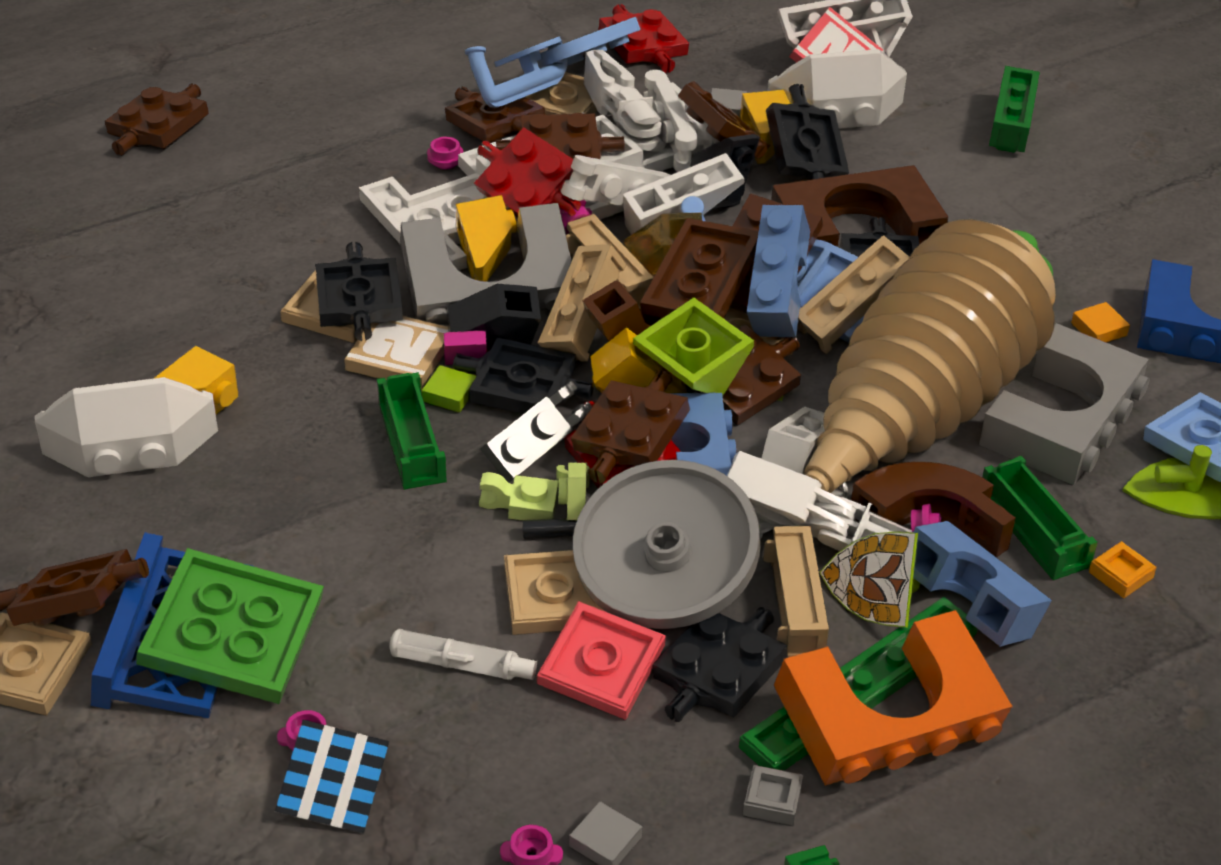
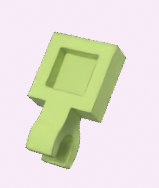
M568 463V470H565L564 465L556 467V480L559 481L558 504L567 505V520H577L586 504V488L589 487L588 472L590 470L586 463Z
M492 472L482 473L480 490L482 491L479 506L486 509H508V519H553L559 481L515 475L513 484H510L499 474Z

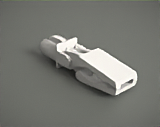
M604 50L587 51L585 56L584 86L598 112L602 115L613 114V119L617 122L616 126L642 150L650 151L654 149L660 140L657 135L661 132L662 123L660 122L661 118L652 109L653 97H643L634 88L635 77Z
M742 451L735 454L732 465L726 475L748 496L758 518L775 527L811 526L813 537L818 538L823 544L838 551H841L855 540L874 533L895 531L912 533V530L870 512L871 503H868L867 507L847 498L836 497L821 489L822 485L816 479Z

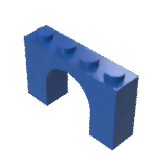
M1152 259L1144 290L1137 348L1221 363V320L1206 314L1193 302L1190 295L1192 266Z

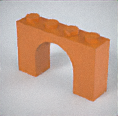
M956 610L914 622L902 646V650L920 680L929 701V710L915 717L896 718L886 716L862 703L851 690L829 647L783 660L773 686L825 786L842 780L848 784L854 783L866 777L871 771L887 766L891 770L899 769L912 762L916 757L932 753L934 756L944 755L957 747L958 744L974 739L977 743L985 742L1001 732L1002 724L1013 706Z

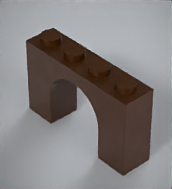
M915 165L772 186V201L784 205H803L804 211L821 216L823 227L816 239L828 242L838 247L840 235L832 221V218L836 216L864 214L877 217L878 219L882 217L897 235L918 236L919 244L928 239L937 228L948 223L949 218Z

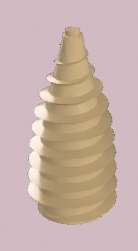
M973 219L948 222L937 228L928 239L919 244L909 259L898 268L893 279L881 290L878 299L868 308L863 322L855 328L850 337L849 346L840 356L837 363L836 376L828 390L829 406L825 410L823 417L825 431L821 433L817 440V448L805 468L804 475L818 480L822 485L821 489L832 493L844 482L851 481V478L862 470L872 471L877 468L878 461L895 463L904 459L907 452L918 453L929 449L934 444L935 439L950 436L957 430L960 423L969 421L976 416L981 406L993 401L999 394L1000 389L1013 381L1019 370L1031 362L1036 351L1042 349L1047 344L1054 331L1055 316L1053 304L1056 295L1055 283L1050 268L1041 254L1017 233L996 224Z

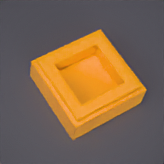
M1107 302L1073 312L1071 321L1081 333L1106 343L1128 336L1130 324Z
M1121 541L1091 561L1089 573L1122 598H1126L1152 580L1157 567Z

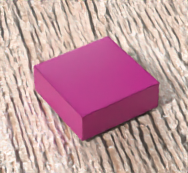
M463 331L444 333L445 365H453L457 353L475 358L483 357L486 354V332Z

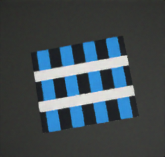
M303 720L274 812L364 834L389 741Z

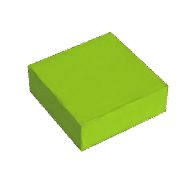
M439 365L421 390L423 401L461 412L470 399L469 389L476 375Z

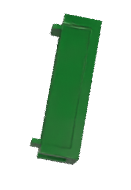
M1005 66L989 146L1007 152H1025L1040 75L1039 71Z
M419 372L387 377V380L385 378L377 379L379 408L403 490L447 482L446 456L444 451H439L421 395Z
M1022 456L1000 463L995 468L992 465L984 467L982 478L994 485L991 500L1016 517L1012 533L1053 581L1090 568L1098 542L1093 536L1088 537L1026 467V460Z

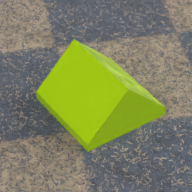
M692 298L634 337L633 345L692 389L705 393H722L723 397L753 349L754 340L696 298Z

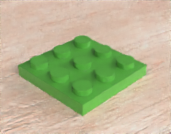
M187 548L137 651L136 664L280 704L322 600L324 586Z

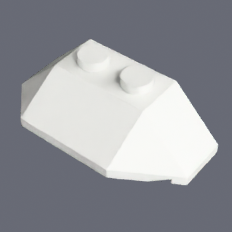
M825 0L781 8L777 11L786 41L794 49L828 8L831 7L882 48V52L890 57L913 17L907 0Z
M879 49L810 54L787 68L780 76L776 75L769 79L767 91L784 90L789 102L792 103L789 87L794 84H799V86L803 84L806 100L809 104L820 109L835 110L839 129L877 126L903 103L907 72Z
M165 377L74 388L56 400L46 411H41L35 415V425L42 454L86 477L178 466L218 431L213 393L204 390L200 392L189 385Z

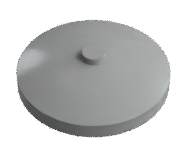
M661 460L627 469L605 482L596 490L583 507L577 519L573 535V555L584 589L592 600L605 612L646 628H678L701 622L716 615L740 596L752 579L758 564L760 532L752 503L745 492L728 476L714 468L696 462Z

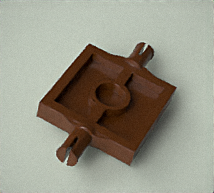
M693 81L688 83V85L686 84L678 94V97L688 105L685 112L701 124L706 122L708 127L705 130L718 141L729 137L756 134L760 137L755 152V158L757 159L763 157L771 146L730 108L713 99L712 94L703 90L697 82Z
M191 83L183 91L177 93L164 91L158 87H149L127 105L120 107L115 114L104 121L108 134L121 137L112 143L113 151L117 155L122 156L133 146L138 145L166 148L209 114L207 102L196 99L201 96L199 86Z
M463 86L459 87L455 92V99L460 102L445 107L446 121L478 139L490 143L496 142V139L502 140L504 136L511 133H519L521 130V115L545 114L544 106L526 97L497 108H491L485 103L481 93L472 92Z
M595 113L521 115V129L523 127L572 159H574L575 155L600 159L602 152L625 151L624 136H601L597 130ZM496 139V148L502 150L512 140Z
M746 324L739 328L741 332L754 340V347L722 397L724 410H731L732 422L737 426L800 385L801 374L784 359L800 348L796 337L794 339L793 337H785L775 345H770Z
M658 370L649 385L645 387L611 380L571 437L574 451L591 454L598 458L588 472L589 477L593 481L598 482L599 480L600 483H604L613 467L617 465L637 466L658 460L690 411L688 397L664 392L672 382V377L668 372L663 371L662 373V370Z
M124 549L43 568L28 583L20 584L16 588L0 591V611H7L13 626L33 622L34 626H43L57 620L61 615L76 612L77 616L90 615L105 606V600L123 582L147 578L149 575L148 564L144 558L131 560L128 550Z

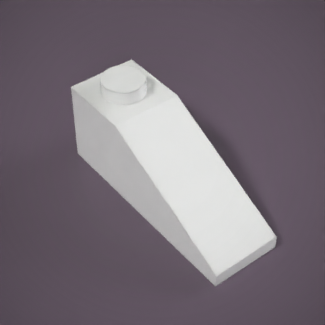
M725 153L624 193L625 226L641 250L672 239L678 235L686 220L685 215L681 211V204L685 198L690 196L700 198L704 204V215L744 184V177Z
M803 407L768 430L761 459L804 474L805 468L817 448V440L821 433L825 431L823 426L824 412Z

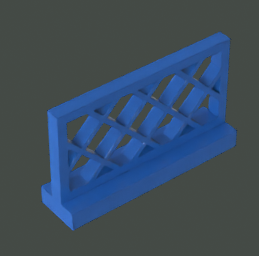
M144 532L134 560L144 558L148 564L149 575L147 578L131 580L125 583L92 672L91 706L110 710L113 700H119L209 718L219 687L199 682L205 690L203 699L182 696L176 687L192 680L176 675L167 677L162 671L136 664L137 651L150 626L148 624L149 619L152 622L157 612L154 605L162 601L172 581L166 573L168 565L178 567L185 554L184 551L162 547L163 536ZM146 669L157 681V683L146 688L126 685L129 677Z

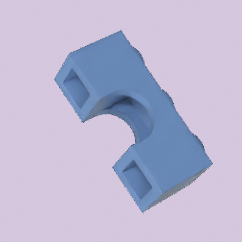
M762 205L747 305V315L752 329L760 337H796L801 303L797 287L798 266H806L810 228L803 205Z
M670 393L688 397L690 407L689 413L671 439L681 451L676 452V460L703 464L727 475L736 454L735 439H728L727 437L732 435L731 410H724L722 393Z
M949 521L915 527L913 533H918L913 578L930 591L946 589L954 591L970 600L973 604L965 619L1000 647L1032 638L1052 601L1050 598Z

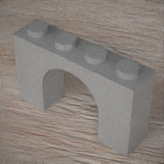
M558 203L519 208L517 234L524 263L512 276L494 282H484L469 278L453 265L448 255L441 217L401 222L400 245L415 319L444 325L447 323L446 311L449 305L497 283L535 286L538 291L540 309L547 308L552 310L572 262Z
M1056 323L1050 340L1037 352L1032 376L1075 393L1083 398L1091 407L1077 411L1054 410L1003 390L985 413L979 445L1011 459L1022 456L1026 460L1027 466L1075 485L1084 471L1090 473L1099 458L1101 446L1105 448L1110 446L1117 430V423H1126L1132 411L1134 399L1141 401L1150 382V378L1144 376L1149 359Z

